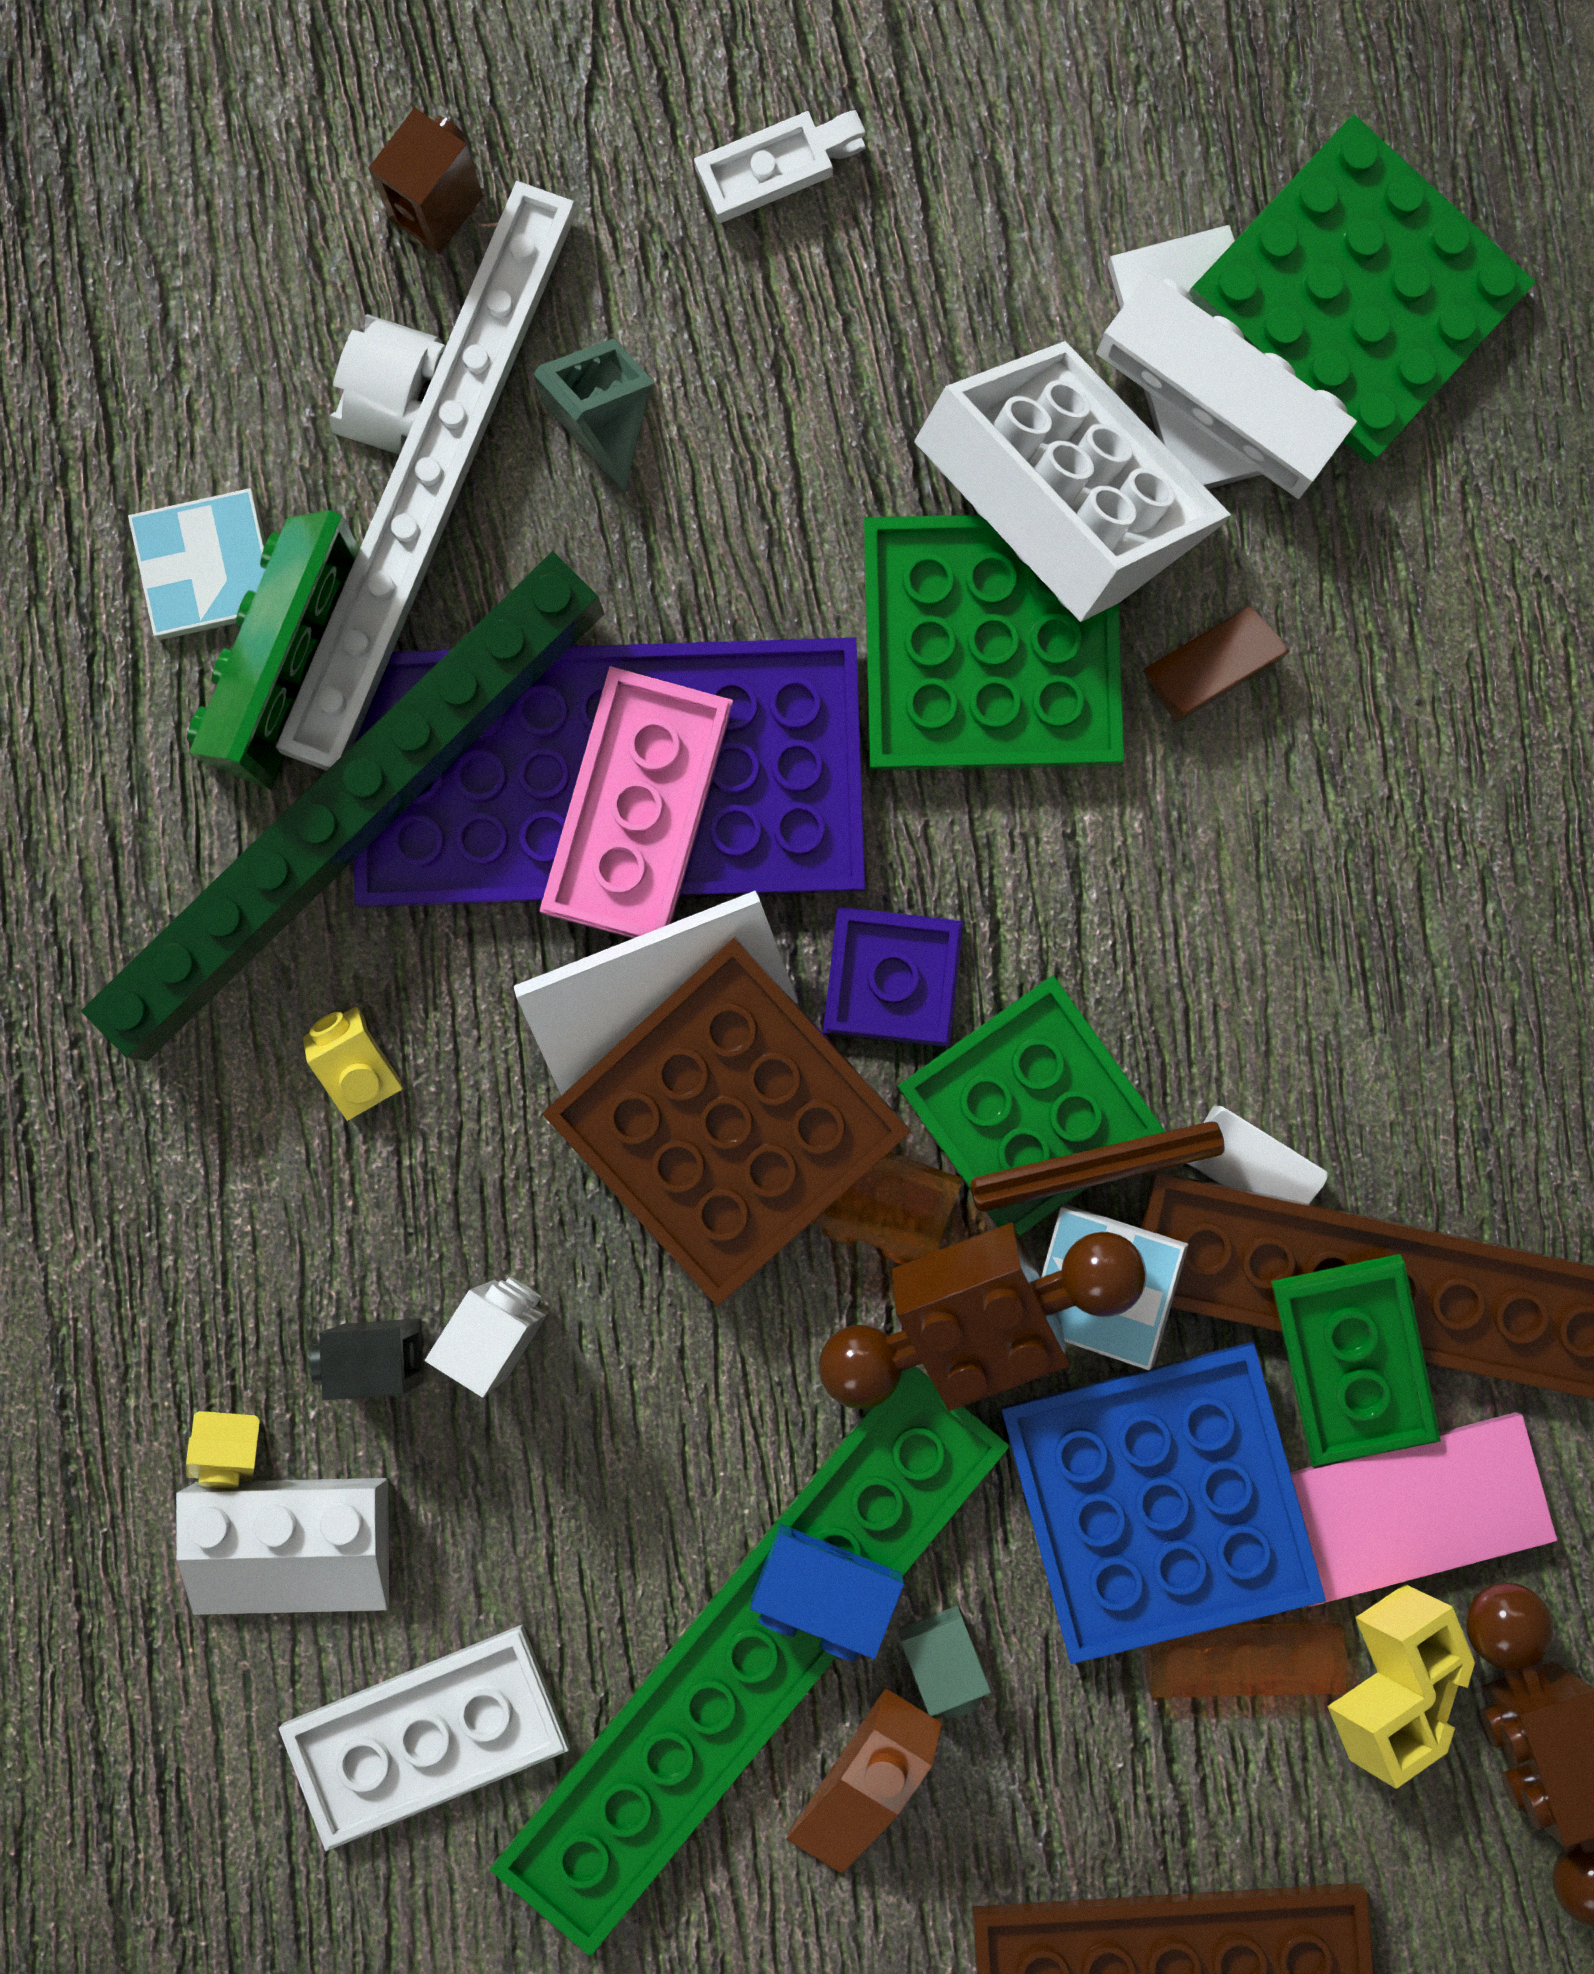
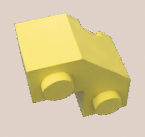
M1406 1584L1355 1617L1377 1673L1327 1706L1350 1761L1395 1789L1448 1753L1455 1727L1447 1723L1458 1686L1468 1688L1475 1665V1660L1454 1608Z

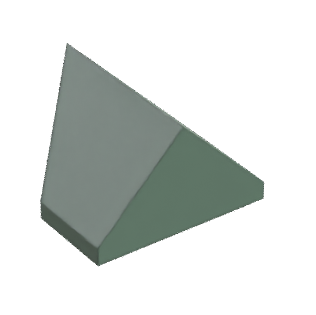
M613 338L539 365L534 373V378L543 404L625 494L648 395L655 382L619 342Z

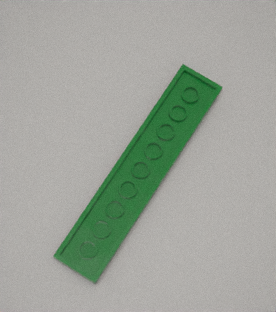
M917 1366L902 1371L900 1382L894 1393L882 1404L869 1408L496 1858L490 1871L590 1957L837 1657L820 1647L822 1638L797 1629L793 1637L780 1634L758 1622L760 1613L750 1610L751 1596L779 1525L783 1524L900 1571L903 1577L1010 1445L966 1407L962 1406L948 1412L931 1378Z

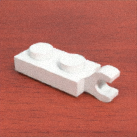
M856 110L843 113L815 127L809 111H806L694 158V165L718 224H721L833 177V167L829 159L847 158L866 149L862 139L866 132Z

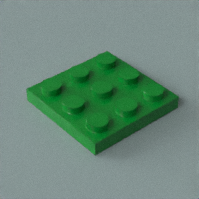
M1054 975L896 1086L970 1191V1183L974 1177L1166 1132ZM1087 1187L985 1212L996 1228L1013 1222L1020 1236Z

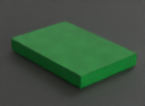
M1400 1254L1271 1281L1312 1467L1441 1442L1405 1262Z

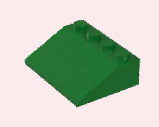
M327 510L289 517L286 519L281 534L273 532L269 536L261 555L260 567L264 568L265 572L256 592L252 590L247 591L237 612L236 625L240 626L241 629L232 650L224 648L215 663L211 682L217 685L212 699L208 708L203 706L198 708L188 729L187 741L193 743L189 754L199 762L272 790L286 756L278 751L276 745L360 550L343 515Z

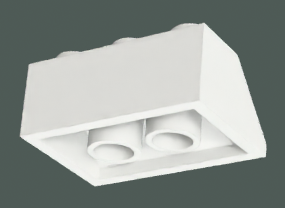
M388 1478L239 1482V1487L235 1489L208 1488L200 1486L198 1482H195L177 1492V1563L193 1615L388 1610Z

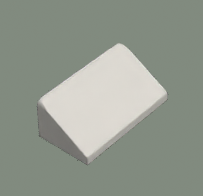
M1213 1106L1203 1123L1211 1121L1218 1123L1223 1134L1224 1153L1220 1156L1186 1163L1220 1185L1308 1204L1330 1176V1173L1222 1106Z

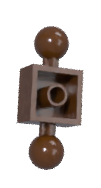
M1013 1222L892 1268L896 1314L904 1330L890 1336L868 1325H852L839 1330L829 1338L822 1349L819 1359L821 1382L827 1393L838 1403L849 1408L868 1409L882 1404L894 1393L900 1382L902 1371L923 1364L949 1412L1070 1366L1062 1324L1057 1312L1073 1306L1089 1315L1097 1317H1113L1126 1312L1137 1303L1145 1289L1147 1271L1144 1259L1137 1247L1125 1237L1111 1232H1095L1080 1238L1069 1248L1063 1259L1060 1271L1040 1278Z
M1515 1583L1493 1584L1480 1591L1474 1597L1466 1614V1632L1472 1647L1486 1662L1502 1668L1506 1676L1505 1678L1481 1685L1488 1706L1480 1709L1481 1720L1495 1748L1502 1747L1509 1770L1502 1772L1501 1777L1505 1791L1516 1811L1523 1810L1529 1815L1537 1830L1545 1829L1564 1847L1555 1861L1552 1872L1553 1889L1558 1902L1573 1919L1586 1926L1594 1927V1688L1554 1661L1543 1665L1541 1658L1547 1653L1551 1645L1554 1630L1552 1616L1545 1602L1534 1591L1525 1586Z

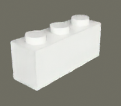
M508 1277L506 1282L503 1280L498 1282L494 1279L470 1289L425 1361L483 1398L509 1377L548 1315L547 1312L536 1306L541 1296L511 1277Z

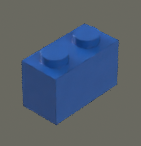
M780 1524L751 1596L750 1610L760 1613L758 1619L760 1624L780 1634L793 1637L797 1629L822 1638L820 1647L839 1658L856 1661L858 1655L862 1654L875 1660L904 1586V1581L900 1571Z

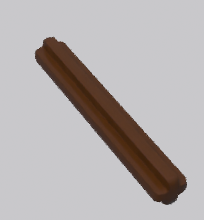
M1205 1122L974 1177L970 1183L971 1193L977 1210L989 1211L1220 1156L1225 1151L1224 1139L1217 1122Z

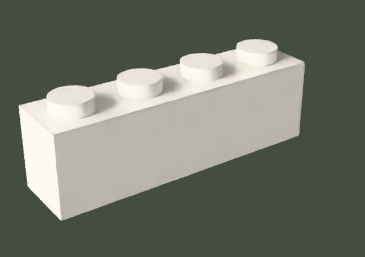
M1150 272L1108 326L1096 352L1099 357L1298 500L1357 422V420L1347 414L1346 406L1336 396L1324 390L1315 391L1295 377L1296 374L1293 367L1286 360L1273 353L1263 354L1244 340L1242 331L1233 322L1221 316H1210L1193 303L1189 292L1180 284L1169 279L1161 281Z

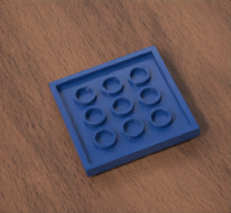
M1253 1342L1153 1367L1150 1371L1145 1369L1002 1406L1001 1410L1070 1664L1326 1602Z

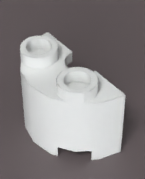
M367 314L364 321L365 332L352 330L342 351L333 386L344 389L337 411L330 415V425L334 434L400 455L422 404L421 401H418L422 386L426 381L432 380L446 345L442 344L443 341L436 336Z

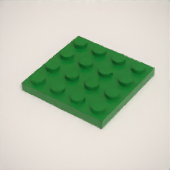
M1353 113L1192 286L1189 294L1193 299V303L1210 316H1221L1233 322L1242 331L1244 340L1263 354L1273 353L1286 360L1293 367L1296 374L1295 377L1315 391H1327L1340 399L1347 408V414L1357 420L1343 442L1370 465L1536 281Z
M980 515L864 517L869 771L1121 766L1123 764L1119 603L1080 622L1069 609L1060 603L1057 596L1037 574L1017 556L1013 548L988 521Z

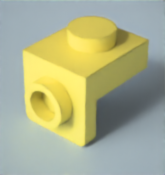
M354 1007L345 1013L333 1012L322 1017L311 1027L309 1033L303 1037L308 1065L347 1121L403 1089L397 1073L369 1033L365 1017L358 1007Z
M197 1412L193 1419L192 1435L189 1437L186 1478L199 1479L198 1485L215 1489H235L239 1487V1482H253L259 1418L255 1415Z

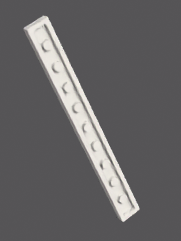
M519 181L515 182L280 735L276 748L281 754L327 771L354 745L576 216L574 201Z

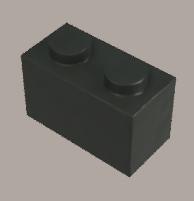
M420 1318L344 1323L320 1332V1344H314L311 1347V1379L314 1385L322 1384V1401L404 1395L424 1383Z

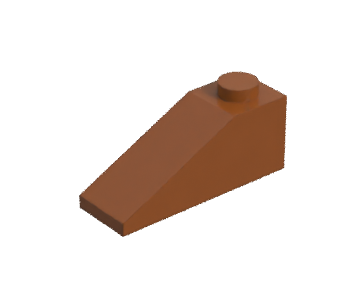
M885 1688L788 1832L786 1840L842 1874L900 1814L933 1766L942 1723Z

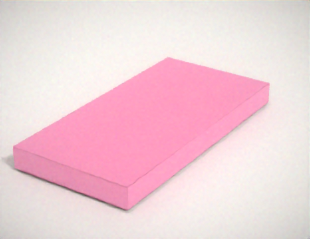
M609 667L539 912L541 914L631 939L672 923L733 708V700L619 668Z
M1515 1412L1439 1432L1441 1442L1291 1471V1477L1326 1602L1556 1542L1557 1537L1523 1415ZM1322 1602V1603L1310 1605V1606H1308V1607L1315 1606V1605H1319V1604H1323V1603H1326V1602Z

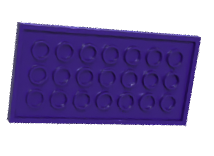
M856 637L572 646L354 859L355 906L358 908L542 902L610 666L733 700V708L679 898L742 896L756 891L757 895L864 892L865 874ZM450 650L392 652L354 744Z

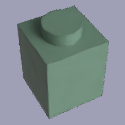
M958 1605L898 1629L903 1649L930 1716L943 1712L945 1718L962 1716L981 1705L979 1697L991 1693Z

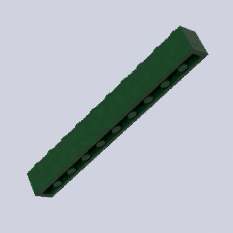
M552 551L110 981L81 1012L126 1058L149 1061L605 615L599 596Z

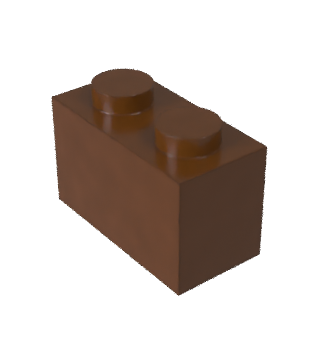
M414 107L368 169L389 219L437 254H440L483 198V194L475 172L477 167L471 159L467 147L469 141L465 134L445 117L437 116L435 120H432Z

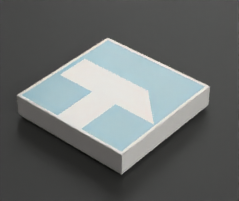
M249 488L128 515L154 637L158 640L235 624L243 597L248 590L257 591L265 569L260 567V560L266 540L256 494L253 490Z
M1063 1205L1060 1207L1041 1278L1060 1271L1063 1259L1069 1248L1080 1238L1095 1232H1111L1131 1241L1140 1251L1147 1271L1146 1285L1140 1299L1132 1308L1120 1315L1113 1317L1092 1316L1081 1311L1076 1306L1057 1312L1062 1324L1065 1342L1150 1371L1156 1361L1189 1244L1070 1205Z

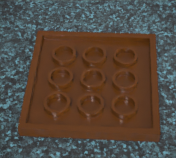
M736 937L726 944L542 1113L549 1123L717 1307L911 1133V1129Z

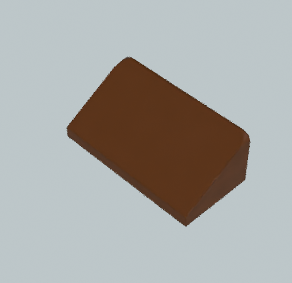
M1250 605L1146 667L1143 672L1176 724L1281 661L1290 651L1283 640Z

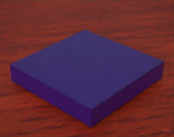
M837 907L823 1034L949 1048L963 921Z

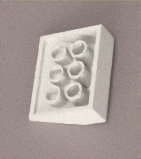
M1066 341L945 386L914 441L933 462L937 470L952 482L974 506L976 512L988 521L1013 548L1017 556L1037 574L1057 596L1060 603L1069 609L1080 622L1120 603L1225 524L1231 516L1226 508Z

